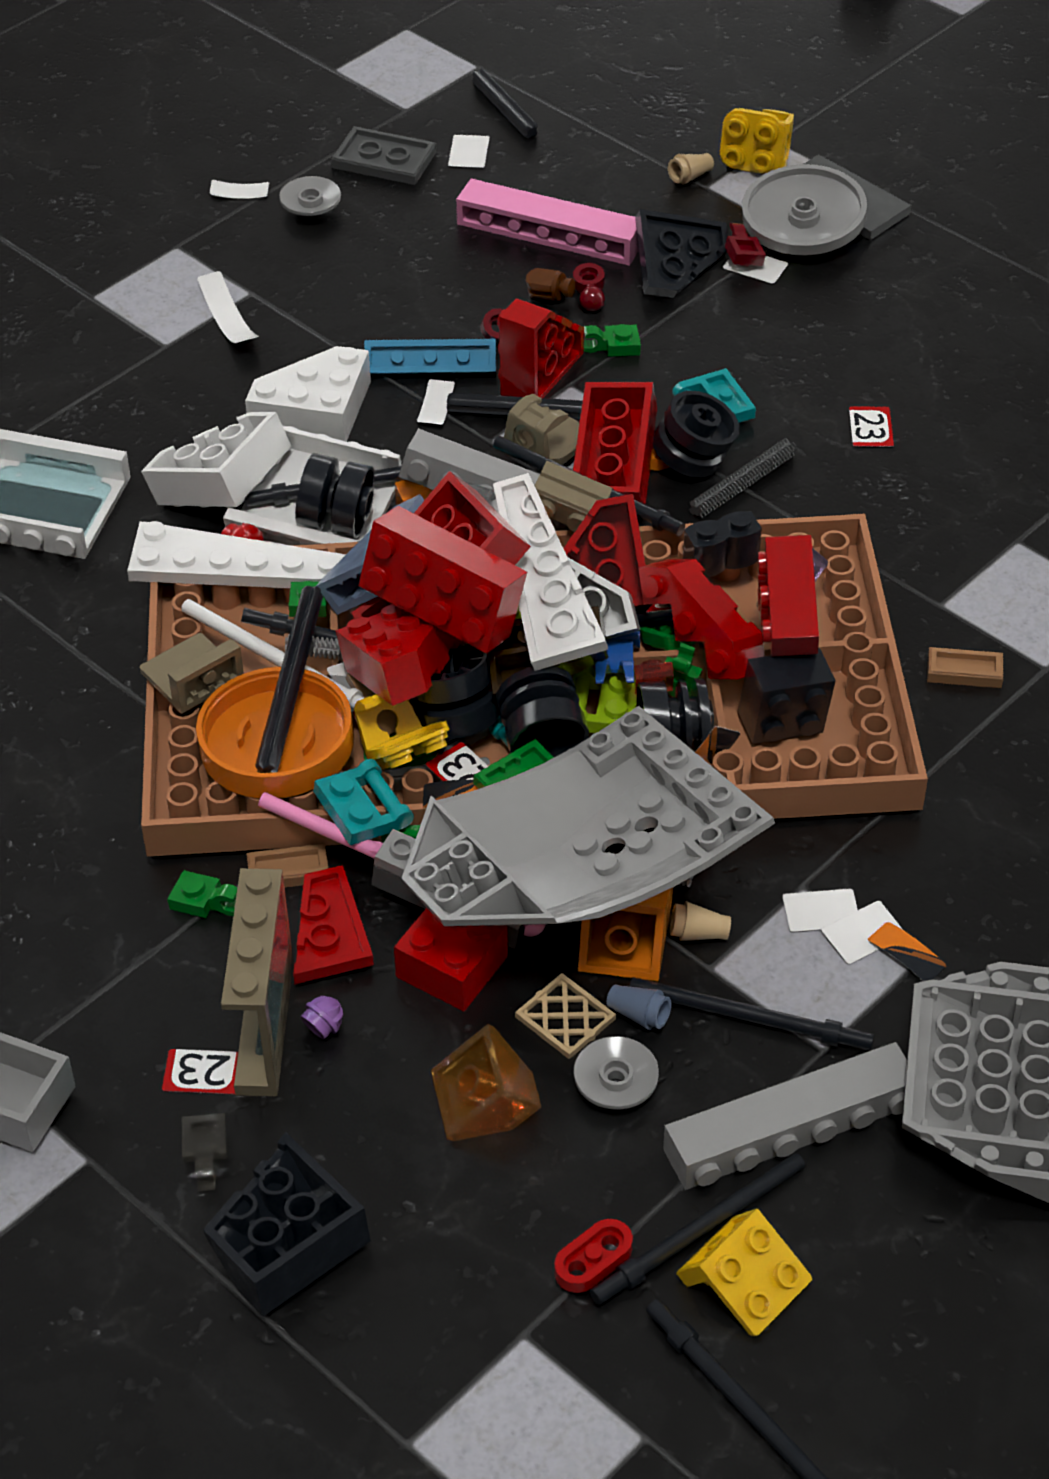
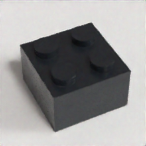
M818 648V654L765 656L748 659L738 713L752 744L823 733L836 680L820 648Z

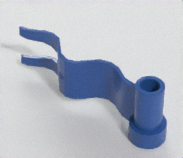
M640 631L607 640L609 658L604 661L595 662L596 684H603L605 674L624 673L626 683H634L633 648H640Z

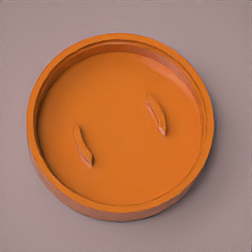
M281 667L253 670L221 685L203 704L196 723L200 755L208 774L229 791L252 798H260L264 792L277 798L296 796L313 790L315 780L337 774L351 755L354 745V731L349 701L334 682L321 674L304 669L278 772L258 773L255 763Z

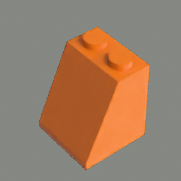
M673 887L638 904L596 919L582 920L578 971L659 981L672 904Z

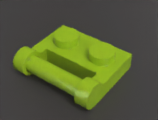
M593 667L573 675L576 692L580 699L579 706L583 710L589 733L599 732L636 708L637 684L640 682L641 677L634 676V683H626L624 674L607 673L605 674L604 683L596 684V673ZM589 689L600 691L596 714H589L586 711Z

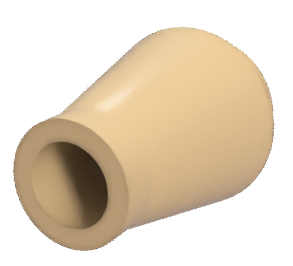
M709 153L677 154L669 161L668 173L675 183L687 184L700 175L711 171L714 167V161Z
M685 901L684 905L675 904L670 922V935L679 937V941L727 940L730 933L731 916L721 915Z

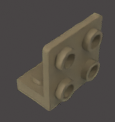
M202 633L190 637L140 665L141 674L181 714L207 700L216 689L227 681L244 674L241 648L232 638L216 647Z

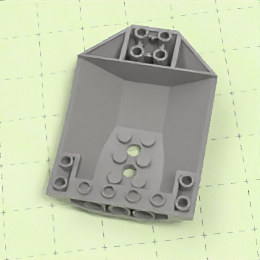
M638 706L599 732L594 733L577 746L523 773L471 792L435 800L431 796L402 880L408 889L443 926L558 924L596 919L638 904L680 884L710 867L775 824L769 813ZM648 828H656L655 830L649 833L644 831ZM621 843L625 845L624 849L618 854L604 853L606 848L612 844Z

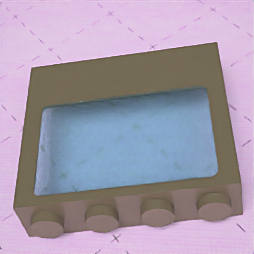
M240 868L221 1001L222 1010H244L234 1081L235 1095L278 1096L294 963L282 869Z

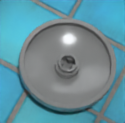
M800 164L772 170L756 179L749 186L742 202V219L748 233L752 237H757L760 244L767 248L793 255L821 254L848 244L861 232L867 216V199L861 186L847 174L821 165Z

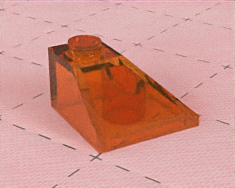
M489 1024L431 1069L446 1137L451 1141L513 1130L541 1108L533 1073L495 1027Z

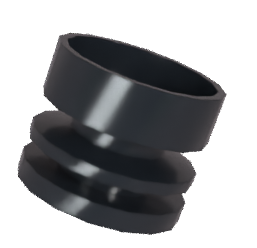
M550 666L536 671L533 667H529L512 674L501 684L496 693V704L500 712L501 722L505 726V737L510 753L536 739L553 757H556L589 738V729L583 710L579 706L580 699L576 692L575 682L568 671L557 666Z
M704 678L693 679L691 696H689L686 681L679 679L675 688V697H669L664 681L638 682L636 707L640 706L690 749H692V742H694L695 750H697L714 728L713 705L708 695Z

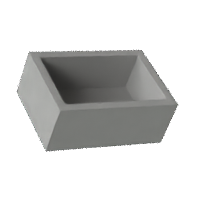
M0 1032V1140L34 1152L76 1087L68 1056Z

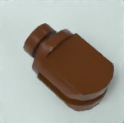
M535 268L526 275L530 298L561 301L564 297H572L575 292V280L567 278L564 272Z

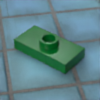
M534 739L474 774L473 784L480 789L523 773L554 757Z

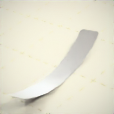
M220 271L197 278L213 317L224 335L231 342L237 343L259 337L249 329L241 317Z

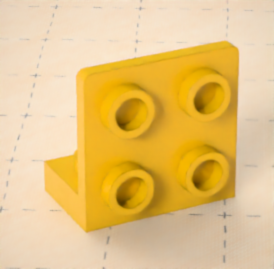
M758 1208L733 1216L676 1272L687 1287L703 1282L707 1286L710 1285L750 1336L759 1335L812 1280L810 1273Z

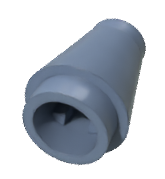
M615 984L608 993L607 1007L647 1030H651L653 1027L661 1029L669 1018L671 999L664 996L661 990Z

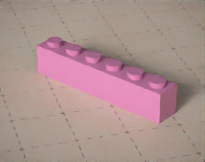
M475 179L469 180L456 199L458 225L629 266L639 251L636 220L633 216Z

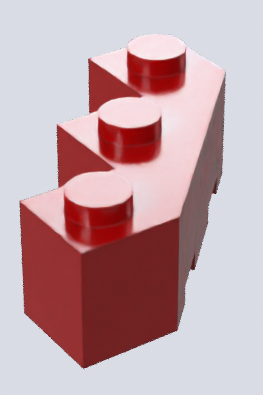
M667 559L638 567L643 604H671L675 640L704 642L709 679L738 680L744 678L748 659L765 657L762 632L753 622L747 623L736 611L738 605L720 585L714 586L703 574L705 569L696 559Z

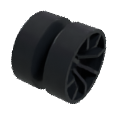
M312 453L305 465L298 489L295 508L296 524L322 530L331 516V530L333 534L357 539L364 528L372 508L375 478L373 466L349 461L340 474L337 458Z
M460 644L457 649H450L448 652L450 660L441 673L431 676L432 686L427 692L416 696V699L419 700L417 707L422 727L436 722L447 721L450 730L447 731L448 737L445 739H457L474 735L489 728L500 717V712L492 692V684L490 683L491 673L487 653L470 644Z

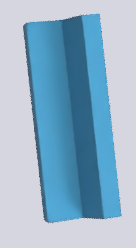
M496 339L364 340L365 350H369L370 375L496 373Z

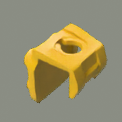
M742 108L733 109L725 116L723 121L720 158L722 162L732 169L761 174L787 166L794 114L763 109L762 112Z
M375 694L361 699L355 704L354 712L367 759H375L382 770L389 767L395 768L412 761L411 752L417 756L422 753L428 754L447 746L445 738L448 737L447 731L450 730L447 721L436 722L422 727L409 700L392 706ZM382 710L392 711L397 718V724L394 728L396 735L393 737H389L388 732L381 730L377 725V715Z

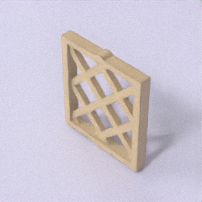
M561 973L545 988L537 991L533 998L515 1012V1017L570 1059L590 1041H594L596 1036L616 1019V1014ZM557 986H562V996H547ZM567 988L578 996H567ZM568 1002H583V1012H568ZM537 1003H542V1013H527ZM547 1003H563V1012L548 1013ZM588 1004L599 1012H588ZM604 1018L595 1028L589 1029V1019ZM543 1019V1028L533 1020ZM548 1019H563V1029H548ZM568 1019H583L584 1029H569ZM584 1035L574 1046H569V1036ZM554 1036H564V1044Z

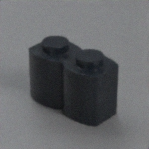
M750 511L730 513L718 521L704 520L694 523L684 529L683 559H696L705 569L703 574L706 578L718 575L725 569H741L751 566L758 561L762 527Z

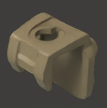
M535 394L523 397L508 413L504 438L563 465L575 456L580 423L560 409L551 410L549 407L539 406L542 398Z

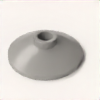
M318 176L294 179L283 186L280 191L281 205L289 212L305 216L326 213L335 208L341 199L339 186L327 178Z
M606 1037L590 1043L580 1052L574 1065V1079L581 1094L590 1102L608 1109H626L644 1102L654 1092L658 1083L659 1068L652 1052L638 1041L626 1037ZM612 1079H620L621 1081L615 1082V1081H611V1080H612Z

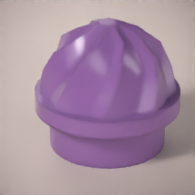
M320 996L305 1005L306 1011L300 1016V1019L315 1035L324 1040L330 1033L336 1034L343 1018V1010L337 999Z

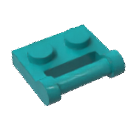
M727 369L681 381L672 390L674 397L683 391H700L712 395L725 403L734 412L739 423L755 418L756 407Z
M367 759L360 763L357 768L321 778L314 782V794L349 845L388 834L392 829H403L410 825L414 819V814L406 804H401L382 777V769L375 759ZM369 784L388 811V814L381 815L361 786Z

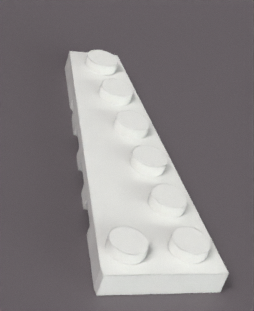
M529 473L493 483L499 514L531 546L515 566L528 572L519 602V609L529 656L534 670H540L609 650L601 628Z
M158 521L139 523L127 571L129 581L290 588L291 582L320 581L345 554L168 526Z

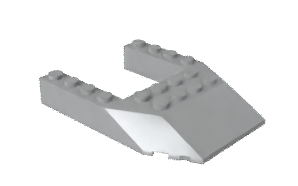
M997 962L986 965L985 971L965 975L962 971L950 974L943 980L931 979L914 984L902 1128L984 1175L1049 1203V968Z

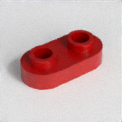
M604 1219L591 1226L557 1254L555 1258V1279L557 1283L566 1291L573 1293H582L593 1288L612 1273L616 1266L630 1257L633 1243L630 1228L622 1221L616 1219ZM611 1244L617 1248L615 1250H606L603 1247ZM580 1270L584 1274L575 1276L571 1275L570 1272Z

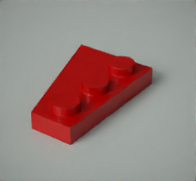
M343 865L304 874L300 909L301 920L297 937V957L293 974L294 983H303L374 965L373 954Z

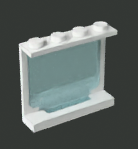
M0 429V543L85 559L131 478L127 452Z

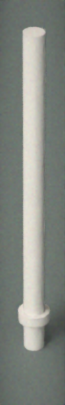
M190 599L185 600L182 604L181 610L185 614L229 639L232 638L236 643L279 667L282 666L285 655L283 651ZM305 665L304 669L330 679L343 691L349 701L351 712L354 711L356 702L364 699L363 693L356 688L348 689Z

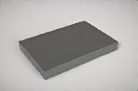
M354 126L332 157L331 166L334 169L416 185L436 154L437 144Z

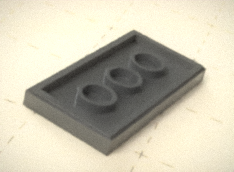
M819 154L804 163L821 165L841 171L853 178L861 186L867 199V216L865 225L859 234L869 240L881 234L911 212V205Z

